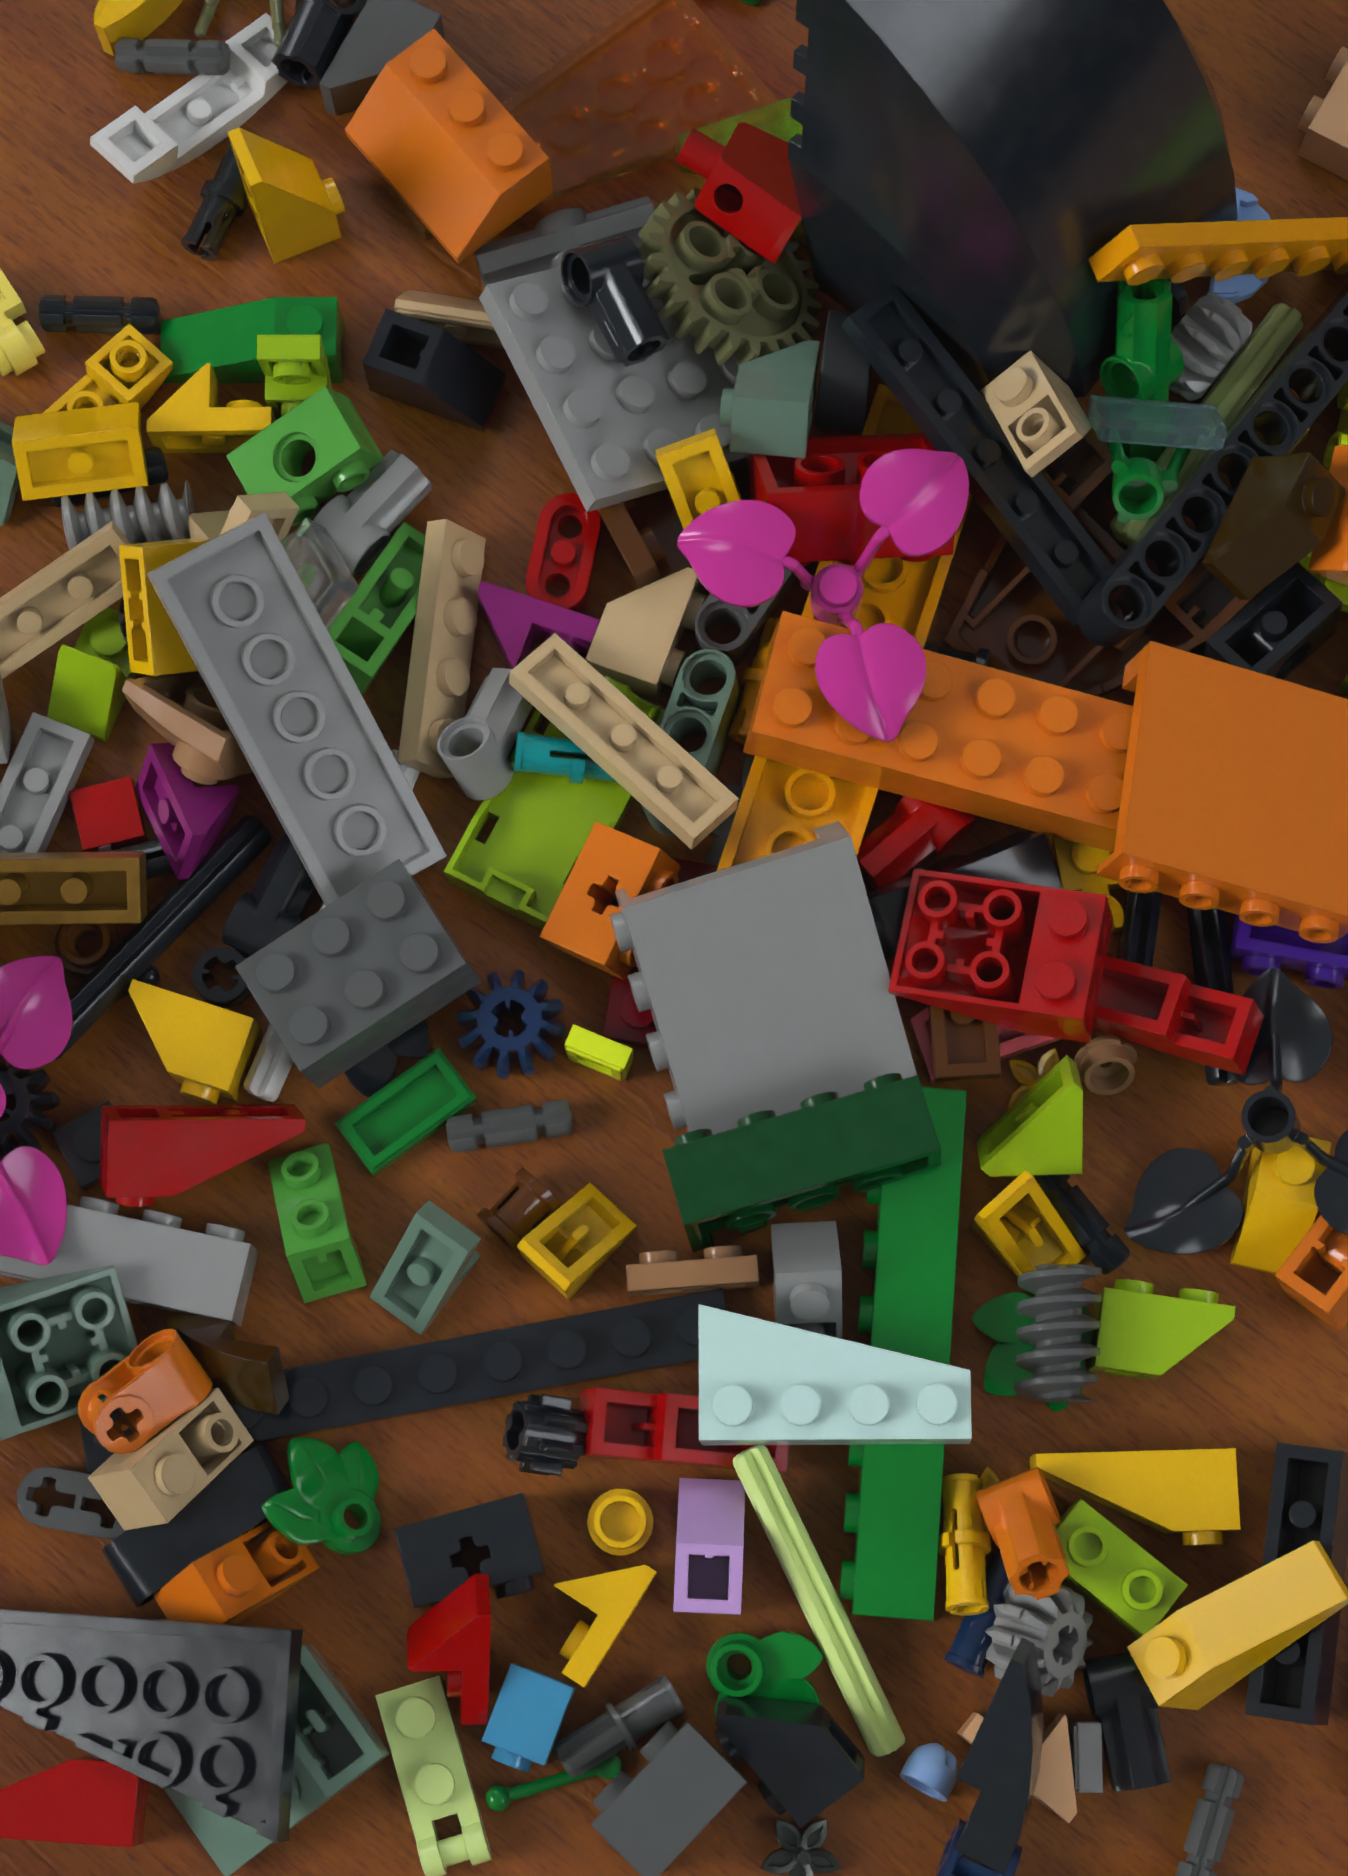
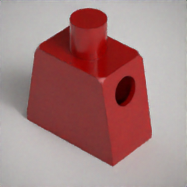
M739 122L726 146L692 128L675 161L707 179L694 202L696 209L765 259L775 264L801 220L788 159L789 143L746 122Z

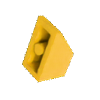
M132 979L128 992L166 1071L176 1082L182 1084L179 1093L210 1105H216L219 1096L237 1101L262 1032V1028L252 1017Z
M1309 1137L1324 1152L1330 1154L1332 1142ZM1295 1144L1289 1150L1278 1154H1269L1260 1151L1256 1147L1253 1148L1242 1199L1244 1218L1235 1235L1230 1264L1276 1274L1314 1224L1318 1212L1314 1188L1318 1177L1327 1167L1318 1163L1301 1147Z

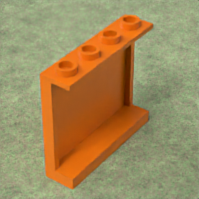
M1150 641L1125 665L1122 689L1135 692L1115 847L1114 853L1098 865L1096 875L1116 880L1120 887L1131 892L1149 893L1155 891L1179 898V902L1182 905L1192 909L1209 910L1216 908L1237 914L1241 921L1249 925L1260 927L1276 925L1298 931L1301 938L1310 942L1331 943L1337 941L1348 933V699Z

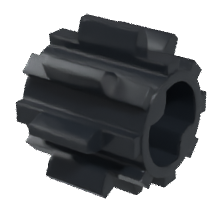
M530 1394L528 1401H516L513 1404V1410L510 1414H507L505 1421L506 1428L503 1446L506 1447V1457L508 1460L520 1462V1472L561 1476L562 1468L574 1469L577 1466V1461L580 1456H583L586 1448L584 1444L588 1429L587 1423L583 1420L584 1413L581 1410L571 1408L572 1400L570 1398L546 1394L541 1396Z

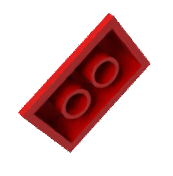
M924 433L809 438L805 458L747 453L751 500L771 504L782 510L792 520L796 536L787 556L798 560L803 567L809 562L838 561L846 565H855L872 536L881 527L869 521L863 514L860 506L861 482L867 469L877 459L892 451L907 448L937 450ZM954 535L942 548L921 557H911L904 554L897 548L891 536H889L882 543L873 559L900 558L909 562H924L932 559L933 556L953 555Z

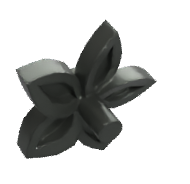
M775 1818V1835L783 1848L776 1849L768 1854L760 1867L762 1870L776 1875L789 1872V1876H814L812 1869L819 1873H831L842 1868L832 1853L825 1849H820L827 1836L826 1818L810 1823L803 1830L802 1834L790 1822Z

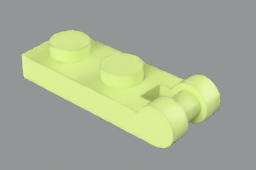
M439 1675L375 1695L415 1836L424 1875H446V1867L470 1860L472 1866L492 1860L490 1845L442 1676ZM457 1813L462 1833L439 1840L434 1820Z

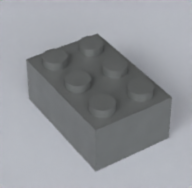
M400 859L235 966L298 1070L318 1088H321L481 983L478 975L417 880Z

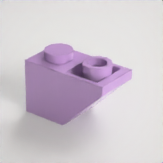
M679 1478L673 1612L741 1615L745 1489L741 1480Z

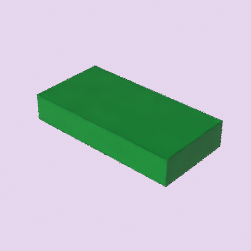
M438 1047L335 1122V1125L373 1177H375L445 1126L447 1119L460 1115L475 1104L477 1098Z

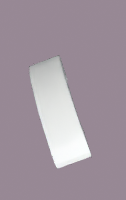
M265 13L225 42L229 45L231 52L229 58L230 69L225 75H205V73H201L146 113H143L135 105L91 136L90 145L133 184L145 182L172 172L217 145L228 136V131L244 124L288 82L279 76L277 67L271 62L277 50L274 42L271 16Z

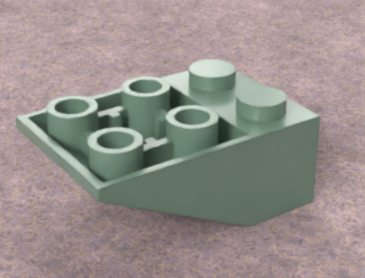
M114 1265L0 1287V1441L78 1414V1402L87 1386L129 1356L133 1349L138 1346ZM100 1395L99 1399L104 1402L107 1397Z
M304 1644L301 1649L289 1831L391 1754L313 1644ZM171 1788L164 1789L224 1876H231L274 1843L257 1834V1829L232 1817L223 1818L203 1808V1803Z

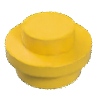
M613 1489L600 1495L592 1504L587 1519L588 1531L593 1542L604 1552L616 1556L629 1555L640 1550L649 1540L653 1530V1514L649 1504L638 1493L628 1489Z

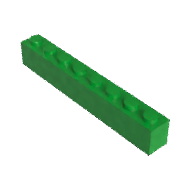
M922 1087L941 1147V1165L866 1191V1204L878 1205L876 1230L864 1229L861 1268L873 1269L872 1295L860 1294L857 1334L869 1335V1346L950 1365L967 1090ZM945 1444L849 1445L848 1466H859L860 1472L858 1493L846 1492L843 1532L855 1533L854 1560H841L839 1599L851 1601L850 1615L920 1621L934 1620Z

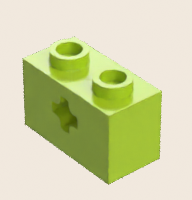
M1084 1500L1073 1501L1060 1517L1061 1524L1056 1525V1529L1070 1574L1064 1580L1135 1638H1140L1158 1625L1188 1584Z

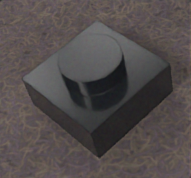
M109 1101L51 1132L77 1182L85 1191L100 1183L101 1106H113Z

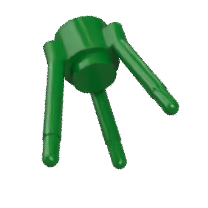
M1102 398L1098 401V409L1111 457V469L1114 472L1110 493L1117 510L1118 520L1125 524L1131 520L1150 518L1161 508L1164 493H1171L1177 490L1178 475L1200 432V426L1197 423H1191L1188 426L1166 470L1161 471L1149 459L1142 457L1129 459L1125 455L1111 404L1108 399Z

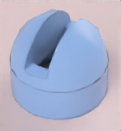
M938 1743L924 1744L916 1747L908 1757L899 1776L907 1784L925 1795L947 1802L956 1785V1777L959 1773L957 1759L950 1751H946Z

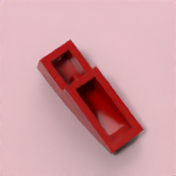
M1106 956L1093 1027L1167 1054L1244 1076L1264 1015L1254 999L1194 985L1183 974Z
M598 1387L582 1389L580 1392L579 1410L584 1413L583 1420L587 1423L588 1429L584 1444L586 1448L583 1456L735 1469L733 1458L740 1452L755 1446L702 1445L699 1441V1396L673 1393L654 1394ZM764 1445L768 1448L778 1472H787L788 1445Z

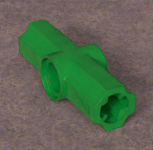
M1152 279L1134 286L1128 285L1127 281L1117 283L1115 353L1106 358L1101 364L1100 379L1106 394L1114 402L1113 413L1124 453L1129 459L1142 457L1155 461L1166 449L1169 386L1183 375V356L1178 345L1171 338L1173 294L1171 293V282L1166 279Z

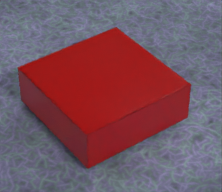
M131 776L69 791L83 852H99V847L112 844L114 848H119L148 840L138 795L135 790V782Z

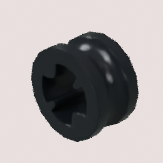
M214 947L205 951L197 959L193 968V982L196 990L209 1004L221 1008H231L241 1004L250 994V990L241 975L232 976L237 985L227 992L219 985L208 989L207 980H214L210 970L215 965L222 963L229 970L244 961L245 958L237 950L230 947Z

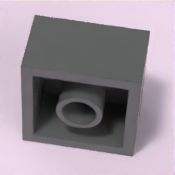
M689 1720L679 1729L668 1721L641 1749L640 1753L648 1762L631 1779L621 1770L592 1802L600 1813L594 1818L591 1826L641 1876H659L747 1783L746 1777Z

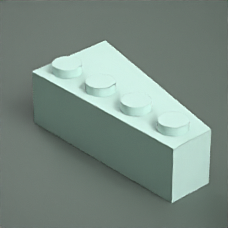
M698 1304L699 1441L702 1445L970 1444L972 1439L970 1370Z

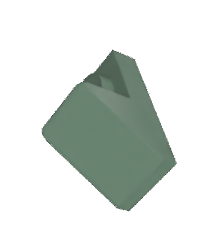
M428 1200L414 1215L369 1297L419 1335H422L478 1261L479 1253L475 1249L482 1238Z

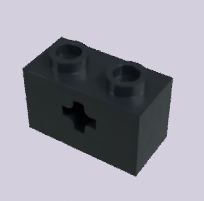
M524 1493L394 1528L414 1608L430 1605L431 1609L472 1577L469 1568L456 1567L454 1557L465 1552L464 1541L468 1539H473L477 1547H489L491 1558L480 1562L481 1574H489V1589L494 1587L497 1599L536 1589L533 1576L546 1573L527 1496Z

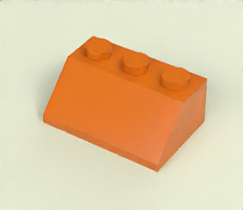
M435 28L385 64L345 128L346 136L458 264L554 192L549 157Z

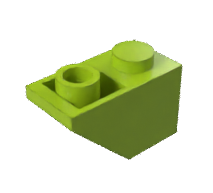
M1115 1279L1114 1289L1104 1287L1098 1292L1101 1294V1302L1095 1303L1094 1319L1101 1321V1328L1094 1330L1091 1344L1100 1348V1355L1089 1358L1088 1370L1096 1373L1152 1381L1164 1374L1233 1321L1236 1306L1218 1304L1219 1294L1212 1291L1182 1288L1179 1291V1298L1153 1294L1154 1284L1130 1279Z

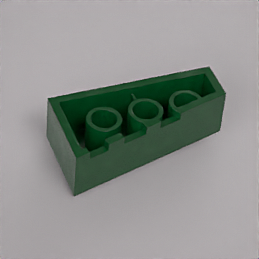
M900 1073L885 1074L866 1082L863 1085L864 1091L840 1098L837 1092H824L803 1100L800 1103L801 1109L776 1116L773 1110L759 1111L737 1121L738 1128L714 1135L711 1129H698L675 1138V1146L663 1149L662 1152L692 1252L714 1246L711 1233L724 1228L728 1230L739 1229L740 1233L745 1235L768 1227L767 1221L777 1215V1209L789 1206L790 1211L807 1213L827 1206L828 1203L840 1196L839 1187L851 1184L854 1193H864L940 1166L941 1147L918 1075L902 1079Z

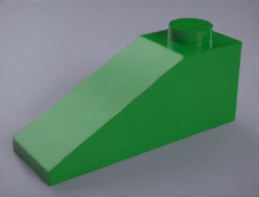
M272 297L161 321L160 351L173 362L174 367L163 383H186L206 363L212 364L218 383H265V375L257 361V335H321L327 356L331 383H343L345 325L337 297Z

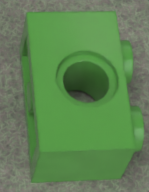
M327 386L321 388L226 455L247 494L286 492L300 508L291 527L301 525L315 517L321 509L319 504L335 493L352 490L364 483L370 476L369 470L384 460L383 455L350 398ZM315 450L316 460L314 467L308 474L303 476L301 472L302 461L308 452Z

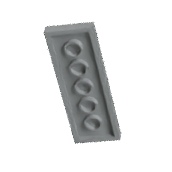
M265 513L249 519L146 574L325 906H328L398 859L414 875L447 856Z

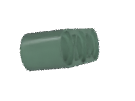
M703 649L694 652L686 658L680 668L660 728L678 744L684 737L691 734H700L706 737L703 746L689 754L715 777L718 774L730 739L727 734L742 695L741 685L733 662L726 654L716 649ZM717 677L726 680L724 687L716 694L702 695L697 692L699 685L706 679ZM642 805L650 824L656 832L666 837L678 838Z

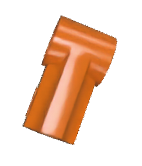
M1035 1467L977 1490L976 1496L982 1515L995 1544L1000 1549L1007 1577L1015 1594H1026L1040 1600L1060 1592V1585L1064 1578L1070 1574L1056 1529V1525L1061 1524L1060 1515L1040 1468Z

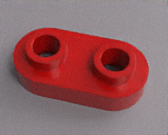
M560 494L550 499L542 508L526 574L528 596L578 612L587 600L601 537V520L598 510L586 512L578 494ZM568 523L577 524L582 529L577 537L571 539L563 537L559 531L562 526ZM554 581H563L569 586L568 592L560 597L551 596L546 589Z

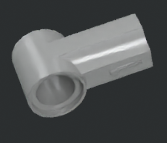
M391 449L384 457V460L372 469L369 478L364 483L354 488L347 497L343 494L336 496L320 510L309 527L308 537L355 577L361 576L373 566L390 542V534L432 490L431 482L410 459Z
M492 668L489 676L485 677L466 716L453 721L442 731L438 738V753L461 791L473 800H487L497 796L506 789L512 780L514 772L508 755L517 739V732L521 731L533 707L531 703L509 684V674L512 669Z

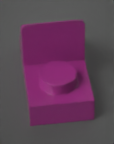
M481 580L477 590L480 609L508 669H513L530 655L535 642L542 644L554 633L581 657L586 658L600 623L599 619Z
M152 743L149 745L135 790L176 879H187L226 829L241 788L239 785L196 787V783L185 777L181 772V766L174 761L172 754L175 746L171 743Z

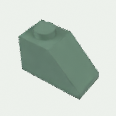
M806 340L739 365L734 389L723 388L720 406V426L731 427L730 452L793 458L806 457L816 400L820 341Z

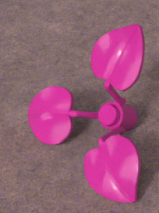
M907 448L896 450L877 459L867 469L862 479L859 499L861 509L866 518L881 527L872 536L858 561L852 567L844 564H831L822 568L816 576L810 575L798 560L787 556L796 536L792 520L777 507L757 500L728 502L704 512L681 532L677 540V547L686 557L697 578L710 594L720 601L736 607H754L773 598L782 587L784 568L790 570L800 581V586L804 590L811 591L810 606L818 620L851 630V634L830 636L819 646L815 661V674L823 696L833 709L854 728L872 738L891 743L896 739L906 717L921 694L926 679V660L917 640L899 626L880 623L868 628L865 632L863 631L861 622L854 618L859 611L863 594L861 578L865 575L867 567L882 543L889 536H891L894 544L901 552L911 557L931 554L942 548L953 537L963 519L969 496V479L964 460L954 452Z
M36 956L8 963L0 967V1055L9 1065L17 1069H34L52 1062L66 1047L72 1030V1008L65 984L63 962L57 956ZM0 1084L1 1118L6 1107V1094ZM23 1146L12 1150L0 1161V1255L37 1265H48L55 1258L65 1231L67 1214L65 1187L59 1170L47 1155L34 1147Z

